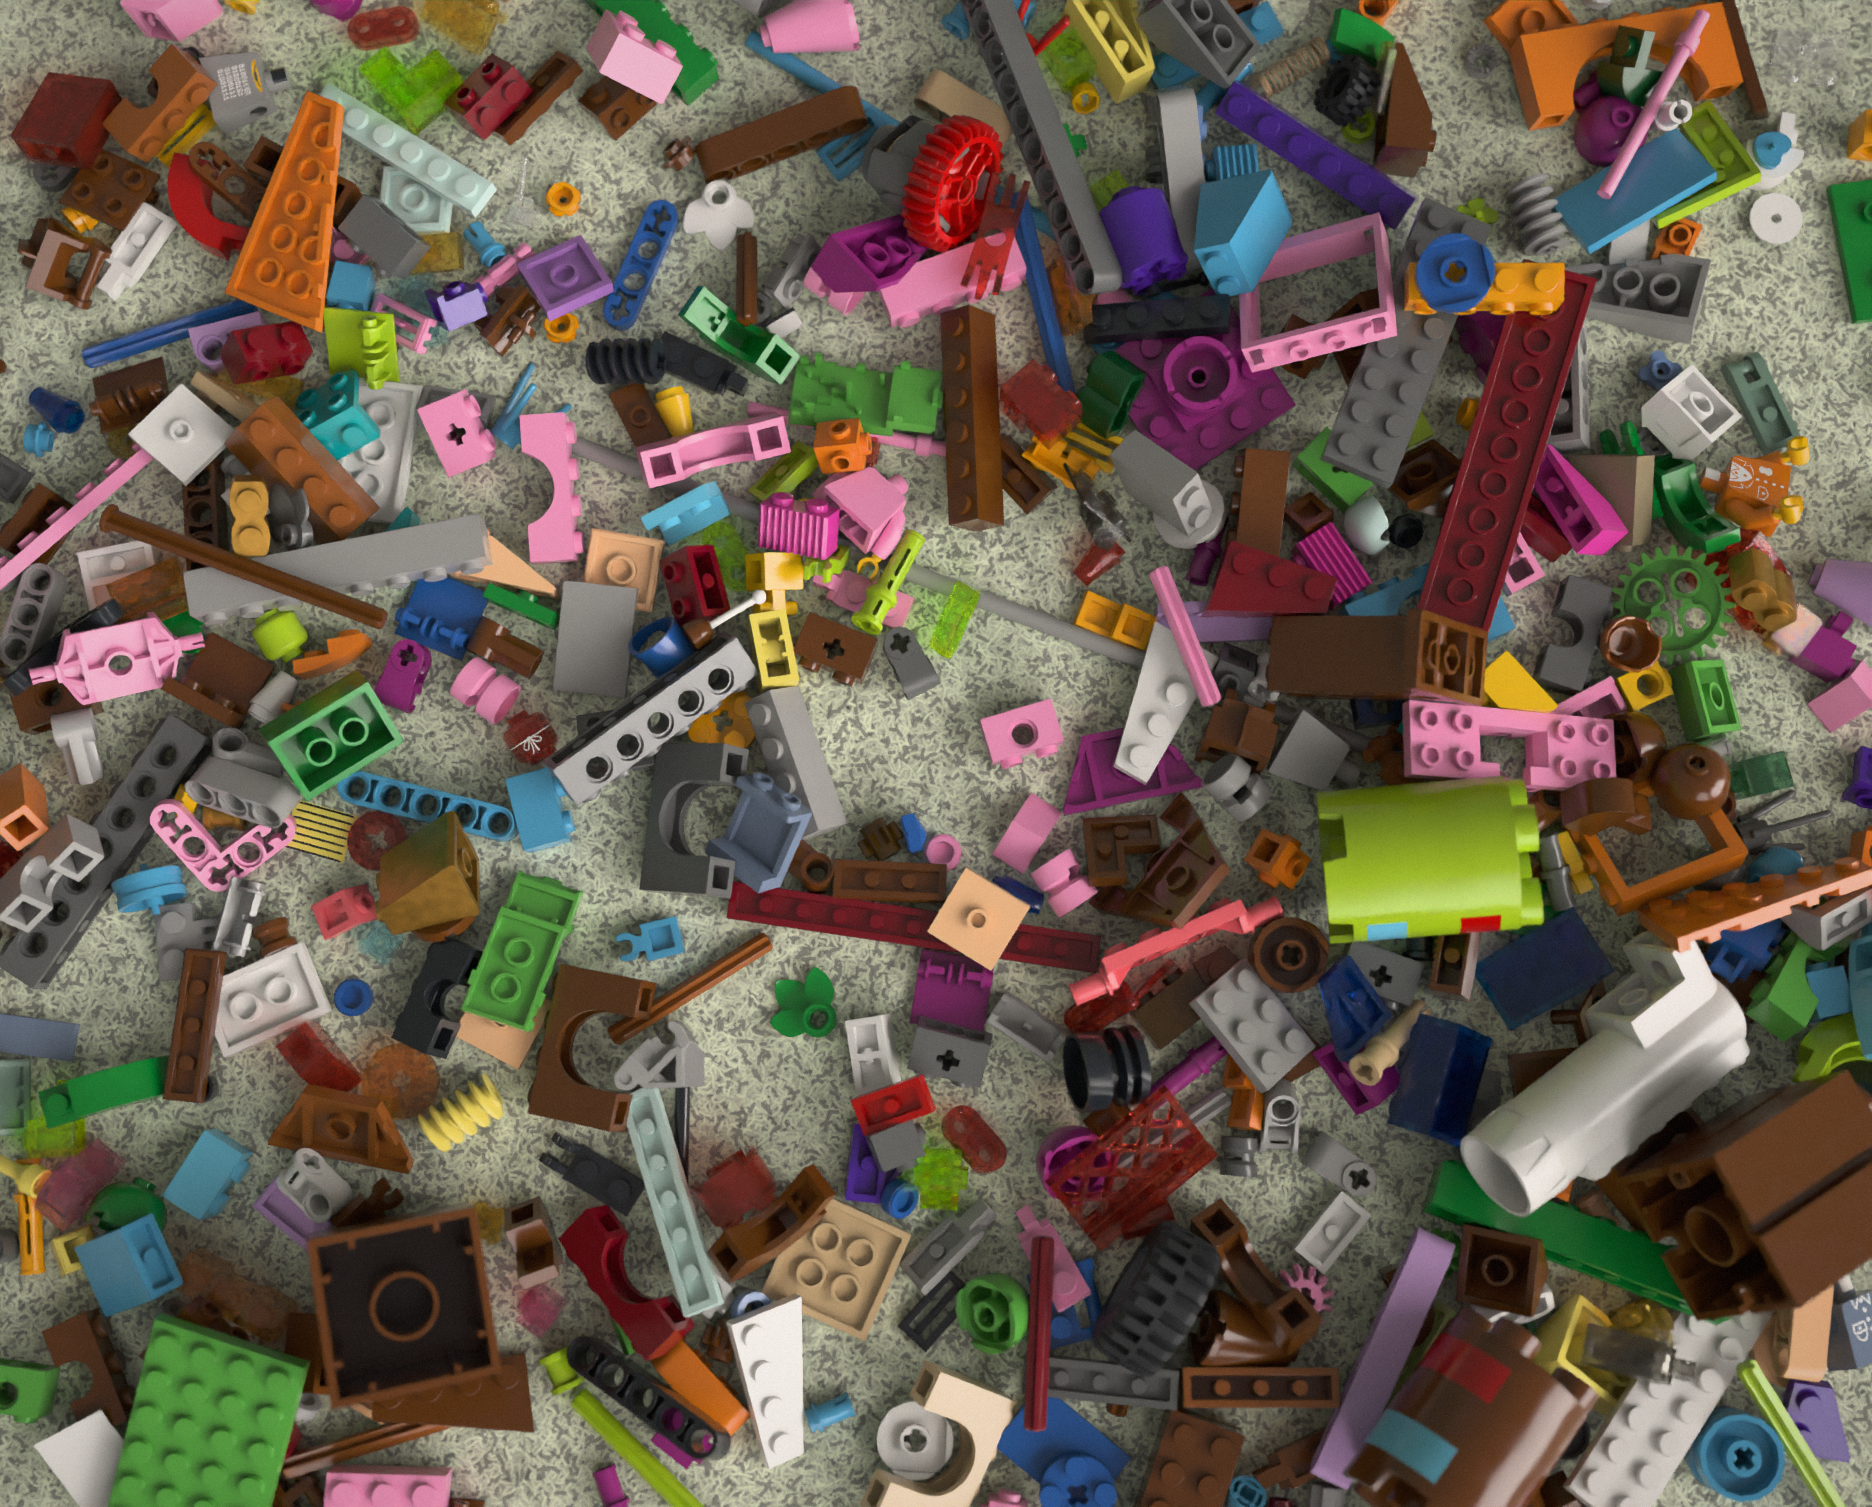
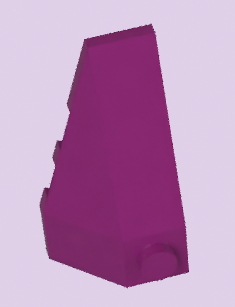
M897 214L829 235L811 268L834 293L878 291L898 284L929 248L919 245L913 241L912 237L908 236L907 229L903 226L905 218Z

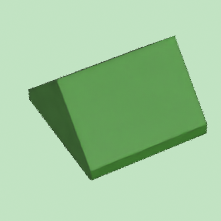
M1723 659L1690 661L1668 671L1672 679V689L1686 742L1742 730Z

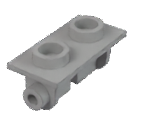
M809 233L806 237L798 234L796 238H791L790 243L779 259L782 264L787 265V268L784 270L775 266L762 284L764 289L762 293L768 300L774 301L776 298L785 310H788L792 302L801 295L806 274L821 251V247Z
M231 876L212 950L223 951L241 957L246 956L247 950L251 949L249 942L262 895L265 896L266 892H263L265 884Z

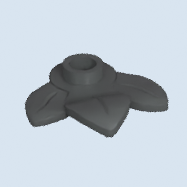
M279 483L273 484L268 495V508L271 513L267 515L270 526V535L277 543L285 545L288 551L310 547L313 542V528L307 520L309 517V504L304 489L296 490L291 496Z

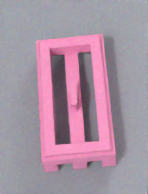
M377 293L371 311L389 313L382 309L383 304L420 322L419 327L394 315L395 325L415 334L414 340H411L395 332L396 342L417 353L425 354L427 348L423 346L424 341H430L432 334L428 331L430 326L435 328L437 320L387 295Z

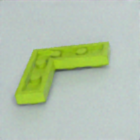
M1710 100L1693 107L1691 118L1687 122L1679 124L1678 128L1683 136L1717 171V180L1652 217L1651 219L1658 229L1761 181V171Z

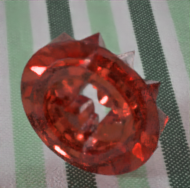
M375 811L361 816L354 822L348 833L347 846L351 857L363 868L380 871V857L407 839L405 826L389 813ZM383 831L385 833L383 839L387 842V845L391 846L390 849L378 847L375 852H372L373 843L365 834L379 835Z

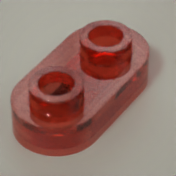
M396 6L354 16L348 24L347 31L355 47L363 51H371L410 43L417 37L420 24L411 9L404 6ZM400 19L405 20L401 26H395L396 21ZM370 26L367 32H360L363 27Z
M1123 981L1119 989L1113 991L1111 996L1106 993L1078 1007L1076 1004H1073L1064 1014V1023L1070 1034L1091 1030L1098 1032L1119 1017L1127 1014L1134 1005L1135 996L1128 983Z
M959 1105L944 1115L941 1122V1130L944 1137L975 1172L987 1175L997 1171L1004 1165L1007 1157L1004 1143L973 1108ZM956 1121L964 1125L963 1133L956 1131L954 1127ZM980 1150H985L988 1152V1162H985L980 1158Z

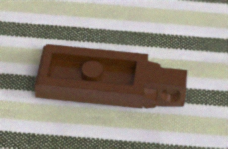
M1327 1425L1275 1449L1273 1453L1266 1456L1269 1464L1252 1472L1254 1479L1264 1489L1278 1483L1280 1488L1284 1490L1289 1487L1295 1489L1318 1478V1476L1310 1473L1309 1469Z

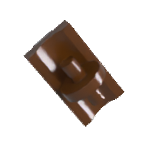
M518 284L516 288L504 285L496 295V302L501 307L495 315L492 316L488 313L487 316L476 320L474 326L480 331L479 335L493 350L502 356L505 355L512 344L518 342L522 335L530 340H533L537 335L530 325L536 319V314L541 307L530 295L528 289L521 284Z

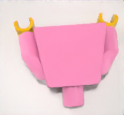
M871 467L860 471L832 473L812 492L813 497L811 499L825 500L828 502V507L840 509L838 529L865 554L870 550L873 552L871 557L861 559L857 565L859 575H861L866 566L875 567L874 572L868 579L870 583H873L880 577L879 563L882 559L887 560L901 538L906 520L903 513L906 504L904 494L908 491V484L899 474L886 479L875 468ZM801 498V499L798 500V501L806 502L807 500H810V499H808V498Z

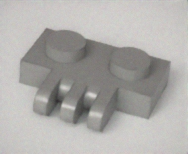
M192 902L159 907L160 914L155 915L159 981L181 979L185 948L212 950L209 949L208 942L214 941L215 933L208 934L207 928H217L220 918L196 920L195 903Z

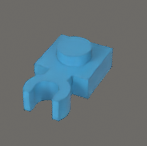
M677 916L640 924L642 934L640 936L622 933L615 937L616 942L629 940L633 945V949L629 954L620 956V960L625 962L637 959L641 952H646L647 961L686 953Z

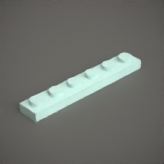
M328 83L319 94L322 97L338 102L344 107L342 135L473 217H477L497 190L492 182L331 83Z
M642 1088L630 1093L633 1096L627 1119V1127L683 1316L691 1317L722 1305L724 1302L711 1259L706 1253L708 1249L659 1088Z

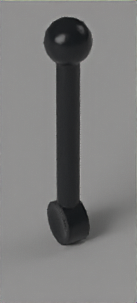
M1201 272L1195 278L1162 286H1152L1146 289L1148 298H1152L1164 292L1196 284L1207 286L1209 285V280L1205 272Z

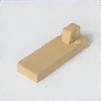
M197 371L190 384L198 389L196 396L216 414L224 408L243 422L260 407L216 373Z

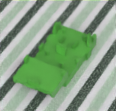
M815 353V363L810 362V357L800 356V361H797L788 415L789 424L811 426L813 430H816L817 423L860 418L864 433L869 432V434L893 437V430L896 429L931 434L932 431H935L938 408H942L943 391H940L943 371L910 367L911 361L902 360L901 366L894 365L893 373L867 370L865 369L866 364L856 363V368L837 366L836 362L823 361L821 353Z
M519 871L505 906L500 907L476 970L472 969L467 982L470 987L461 1010L527 1033L532 1031L535 1024L533 1018L536 1017L538 1008L541 1009L546 997L543 991L549 976H553L555 971L554 962L562 941L567 939L568 934H572L574 928L572 923L582 899L583 891L562 886V881L546 876L541 879Z

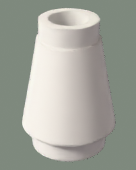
M279 671L277 676L249 701L251 706L247 712L266 725L286 712L281 709L283 702L290 703L299 682L289 674Z

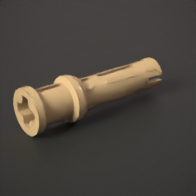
M1419 999L1413 1000L1411 1007H1407L1382 1035L1370 1038L1366 1043L1365 1051L1356 1054L1350 1060V1071L1359 1082L1370 1086L1375 1085L1382 1078V1071L1387 1067H1392L1398 1061L1401 1047L1431 1017L1430 1007L1426 1008L1421 1015L1419 1013L1427 1005L1424 1001Z

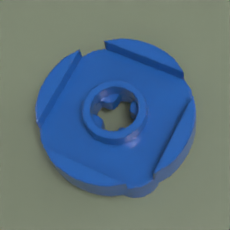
M1462 233L1440 236L1433 240L1421 254L1415 269V284L1420 296L1432 310L1460 313L1472 309L1486 297L1495 276V265L1488 248L1482 243L1480 245L1477 241L1470 239L1471 236ZM1450 264H1455L1457 269H1464L1465 275L1459 278L1458 283H1453L1451 279H1446L1444 273L1448 272Z
M1090 1454L1061 1455L1045 1468L1040 1479L1039 1499L1041 1507H1115L1117 1493L1112 1475L1102 1461ZM1082 1484L1087 1487L1084 1492L1086 1500L1082 1503L1078 1500L1074 1503L1070 1502L1071 1494L1068 1488L1071 1485L1077 1488Z

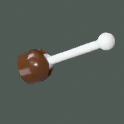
M760 589L755 590L751 598L714 620L708 622L705 619L696 618L681 625L693 648L698 651L711 641L713 628L755 603H764L766 593Z

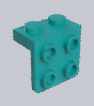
M355 369L335 373L325 384L318 388H310L303 391L295 402L294 414L337 461L380 438V428L358 403L359 374Z

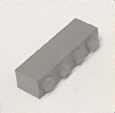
M799 686L768 690L744 703L769 775L774 780V784L783 791L799 797L801 804L813 812L801 840L827 834L848 824Z

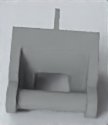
M670 1021L667 1026L675 1034L674 1042L672 1044L668 1043L664 1036H655L653 1039L648 1037L616 1072L614 1076L615 1085L625 1091L640 1087H700L705 1081L704 1052L695 1044L696 1040L685 1024L680 1021Z

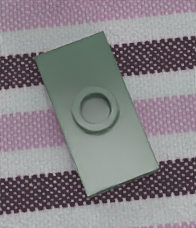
M30 1059L0 1060V1137L31 1134Z

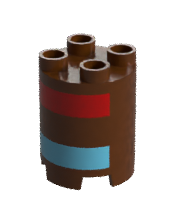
M1461 1306L1454 1318H1450L1342 1474L1348 1479L1357 1481L1353 1490L1371 1507H1527L1586 1420L1587 1414L1599 1398V1395L1585 1381L1564 1368L1556 1367L1552 1375H1550L1532 1360L1542 1345L1530 1332L1516 1322L1500 1316L1495 1325H1493L1476 1311L1466 1306Z

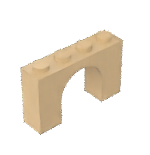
M925 1359L909 1396L924 1409L956 1421L960 1434L957 1454L951 1465L942 1474L923 1482L910 1481L876 1468L860 1503L862 1507H970L972 1500L980 1491L981 1480L988 1464L996 1455L997 1444L1004 1428L1012 1419L1016 1401L1002 1390Z

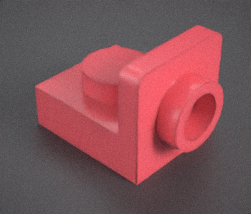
M367 885L344 888L311 906L324 940L335 938L360 924L378 919L375 912V900Z

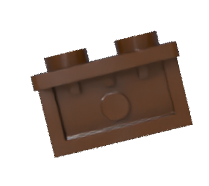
M606 75L600 81L591 85L586 93L577 100L587 114L602 124L613 140H618L658 104L653 99Z
M38 483L34 489L26 493L22 500V506L14 517L2 525L0 529V546L6 551L17 555L22 551L17 546L20 541L32 531H35L38 535L42 534L50 527L45 521L62 506L69 511L74 505L46 486ZM75 527L30 565L35 563L48 565Z

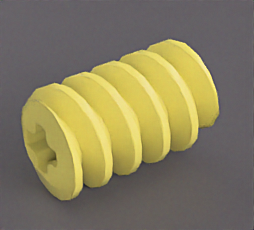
M485 1073L481 1074L482 1087H478L473 1081L468 1082L469 1095L466 1096L460 1089L455 1090L456 1103L453 1104L446 1097L442 1098L444 1108L442 1112L433 1105L429 1106L431 1116L429 1120L418 1113V1120L423 1132L441 1151L447 1152L451 1149V1140L457 1144L463 1142L465 1138L464 1132L470 1136L476 1134L478 1130L477 1124L484 1128L489 1126L491 1122L490 1115L497 1120L503 1117L502 1098L494 1083Z

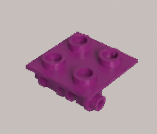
M922 949L909 1023L918 1024L920 1015L984 1031L994 967L990 971L966 956Z

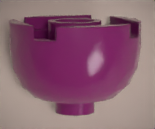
M1605 95L1591 102L1580 113L1574 127V144L1580 156L1591 165L1597 167L1612 165L1639 117L1642 108L1614 95ZM1647 130V132H1646V134H1645L1643 140L1641 141V143H1640L1638 149H1639L1640 147L1644 146L1645 140H1646L1647 135H1648V130Z
M1077 1125L1059 1127L1050 1132L1040 1143L1035 1159L1036 1173L1047 1193L1052 1198L1063 1200L1065 1204L1070 1205L1087 1202L1099 1195L1105 1188L1102 1183L1105 1181L1107 1174L1111 1177L1114 1170V1156L1106 1142L1087 1127Z

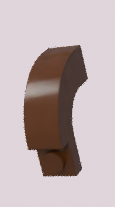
M815 1164L803 1168L787 1189L772 1204L751 1219L725 1230L706 1253L728 1284L740 1279L777 1257L804 1236L827 1213L824 1208L835 1197L836 1193Z

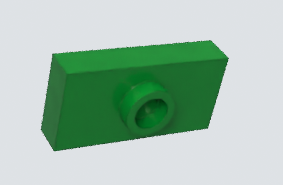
M488 583L483 597L489 603L551 630H556L560 616L555 611L537 604L539 598L520 589L517 594H514Z

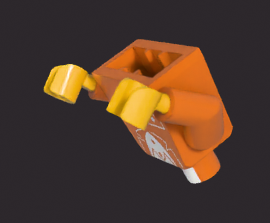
M1805 436L1791 438L1787 442L1788 451L1783 453L1777 450L1755 458L1736 455L1731 457L1724 472L1705 467L1699 479L1700 487L1717 494L1714 510L1719 515L1738 524L1743 529H1751L1764 536L1771 537L1781 519L1784 523L1792 525L1801 518L1800 513L1804 510L1803 499L1800 495H1788L1791 466L1786 465V463L1791 462L1793 465L1799 466L1808 462L1810 458L1808 440Z

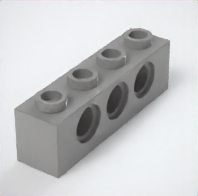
M1586 317L1546 444L1552 445L1560 454L1590 451Z

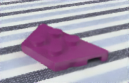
M1124 728L1082 736L1063 807V816L1202 788V779L1196 776L1183 760L1184 757L1176 747L1169 744L1148 782L1144 785L1113 767Z

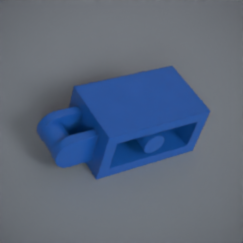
M1777 918L1744 931H1730L1727 929L1720 931L1721 939L1713 941L1704 955L1706 959L1712 961L1709 966L1710 971L1727 979L1731 984H1733L1737 977L1746 981L1753 969L1761 972L1773 954L1767 950V947L1775 949L1786 932L1785 929L1780 927L1783 921Z

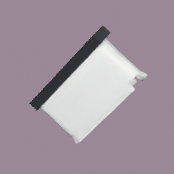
M793 307L764 324L765 329L769 333H775L780 338L801 328V326L805 327Z

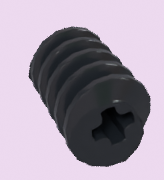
M622 338L614 339L613 342L610 339H602L599 345L594 341L590 342L585 357L587 373L596 384H658L662 380L667 367L665 343L661 338H654L652 341L648 338H641L639 341L635 338H628L626 342Z

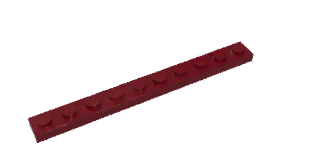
M733 881L727 919L963 954L927 932L939 913L936 911L855 899H833V896L781 888L757 893L745 883ZM1020 924L999 959L1096 973L1101 936Z

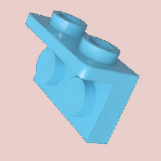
M713 481L687 492L640 518L647 531L659 527L667 544L673 545L731 514V511L716 481Z

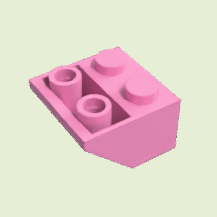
M218 0L121 1V6L145 36L177 42L182 41L222 15L223 10Z

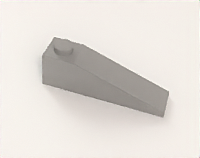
M1679 254L1661 255L1660 259L1638 261V258L1626 259L1625 263L1603 266L1601 263L1569 266L1565 267V270L1597 278L1586 314L1587 317L1653 338L1691 344L1711 260Z

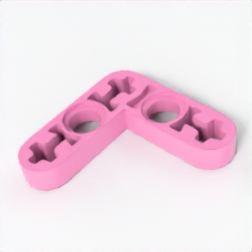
M164 799L154 807L150 816V824L154 831L201 883L209 890L215 892L227 890L231 876L243 879L293 840L297 829L296 820L289 814L284 821L287 824L285 829L286 835L283 836L278 832L270 837L268 844L272 847L268 848L263 839L264 836L270 833L272 828L255 823L222 848L178 800ZM162 810L166 813H171L172 811L177 813L175 823L181 830L185 824H188L190 828L184 830L176 839L173 836L178 830L176 826L170 821L165 824L160 821L163 816ZM192 836L199 837L205 844V850L200 854H190L184 848V840ZM244 842L255 843L260 849V855L253 860L244 859L240 856L238 847ZM230 854L235 865L228 869L225 875L226 880L224 881L221 877L214 880L211 877L212 867L215 866L217 869L225 867L230 861V857L226 855Z

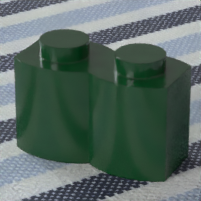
M1111 350L1100 353L1092 358L1086 370L1088 374L1086 385L1081 387L1073 398L1074 408L1072 417L1104 439L1118 435L1123 429L1130 415L1132 404L1142 389L1147 373Z

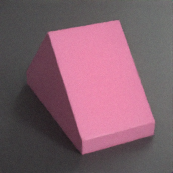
M1863 660L1851 668L1845 677L1837 679L1806 704L1829 733H1832L1872 707V670Z
M1031 793L992 855L1024 874L1062 812Z

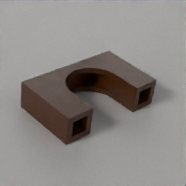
M560 964L559 971L555 974L552 982L554 994L551 1008L547 1011L544 1018V1028L546 1030L543 1044L536 1055L537 1071L535 1080L528 1091V1114L609 1132H625L633 1095L600 1088L585 1081L578 1073L573 1061V1043L580 1027L588 1019L600 1013L609 1012L649 1020L657 983Z

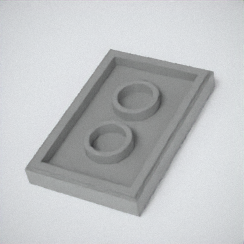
M564 580L552 690L627 698L632 657L628 644L634 635L639 589Z

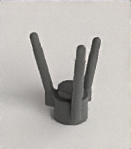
M1790 790L1753 812L1738 816L1739 823H1735L1732 826L1748 849L1750 856L1763 853L1772 846H1781L1794 851L1804 850L1805 845L1803 843L1766 844V842L1771 841L1772 833L1828 818L1832 814L1831 811L1825 810L1773 825H1768L1764 819H1757L1795 797L1796 791Z

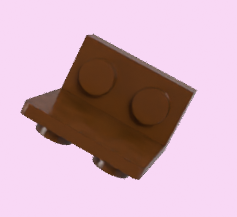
M210 633L204 642L205 647H202L181 682L168 676L161 690L230 727L240 729L249 714L247 712L251 706L249 701L264 688L275 667L219 635Z

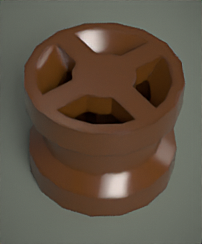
M287 917L270 920L252 929L253 938L260 942V955L262 959L298 944L296 937L291 936L288 931L290 923Z

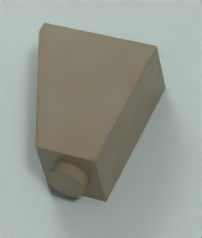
M1571 454L1569 455V463L1611 504L1628 530V533L1613 546V551L1635 552L1636 545L1650 544L1655 455Z

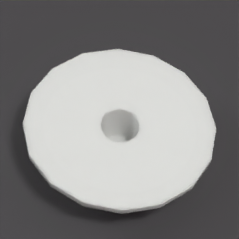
M1770 193L1761 196L1754 202L1750 210L1749 222L1753 232L1767 243L1782 244L1789 242L1798 235L1802 227L1803 215L1799 205L1792 198L1781 193ZM1771 218L1776 219V223L1772 222Z

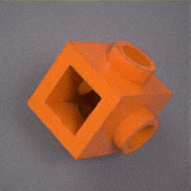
M860 418L817 423L813 449L822 475L865 470L866 457L872 453V442L869 432L864 433Z
M1262 828L1245 856L1244 861L1259 873L1256 878L1260 882L1273 889H1276L1279 884L1293 891L1299 879L1304 875L1311 858L1300 850L1302 843L1285 833L1279 836Z

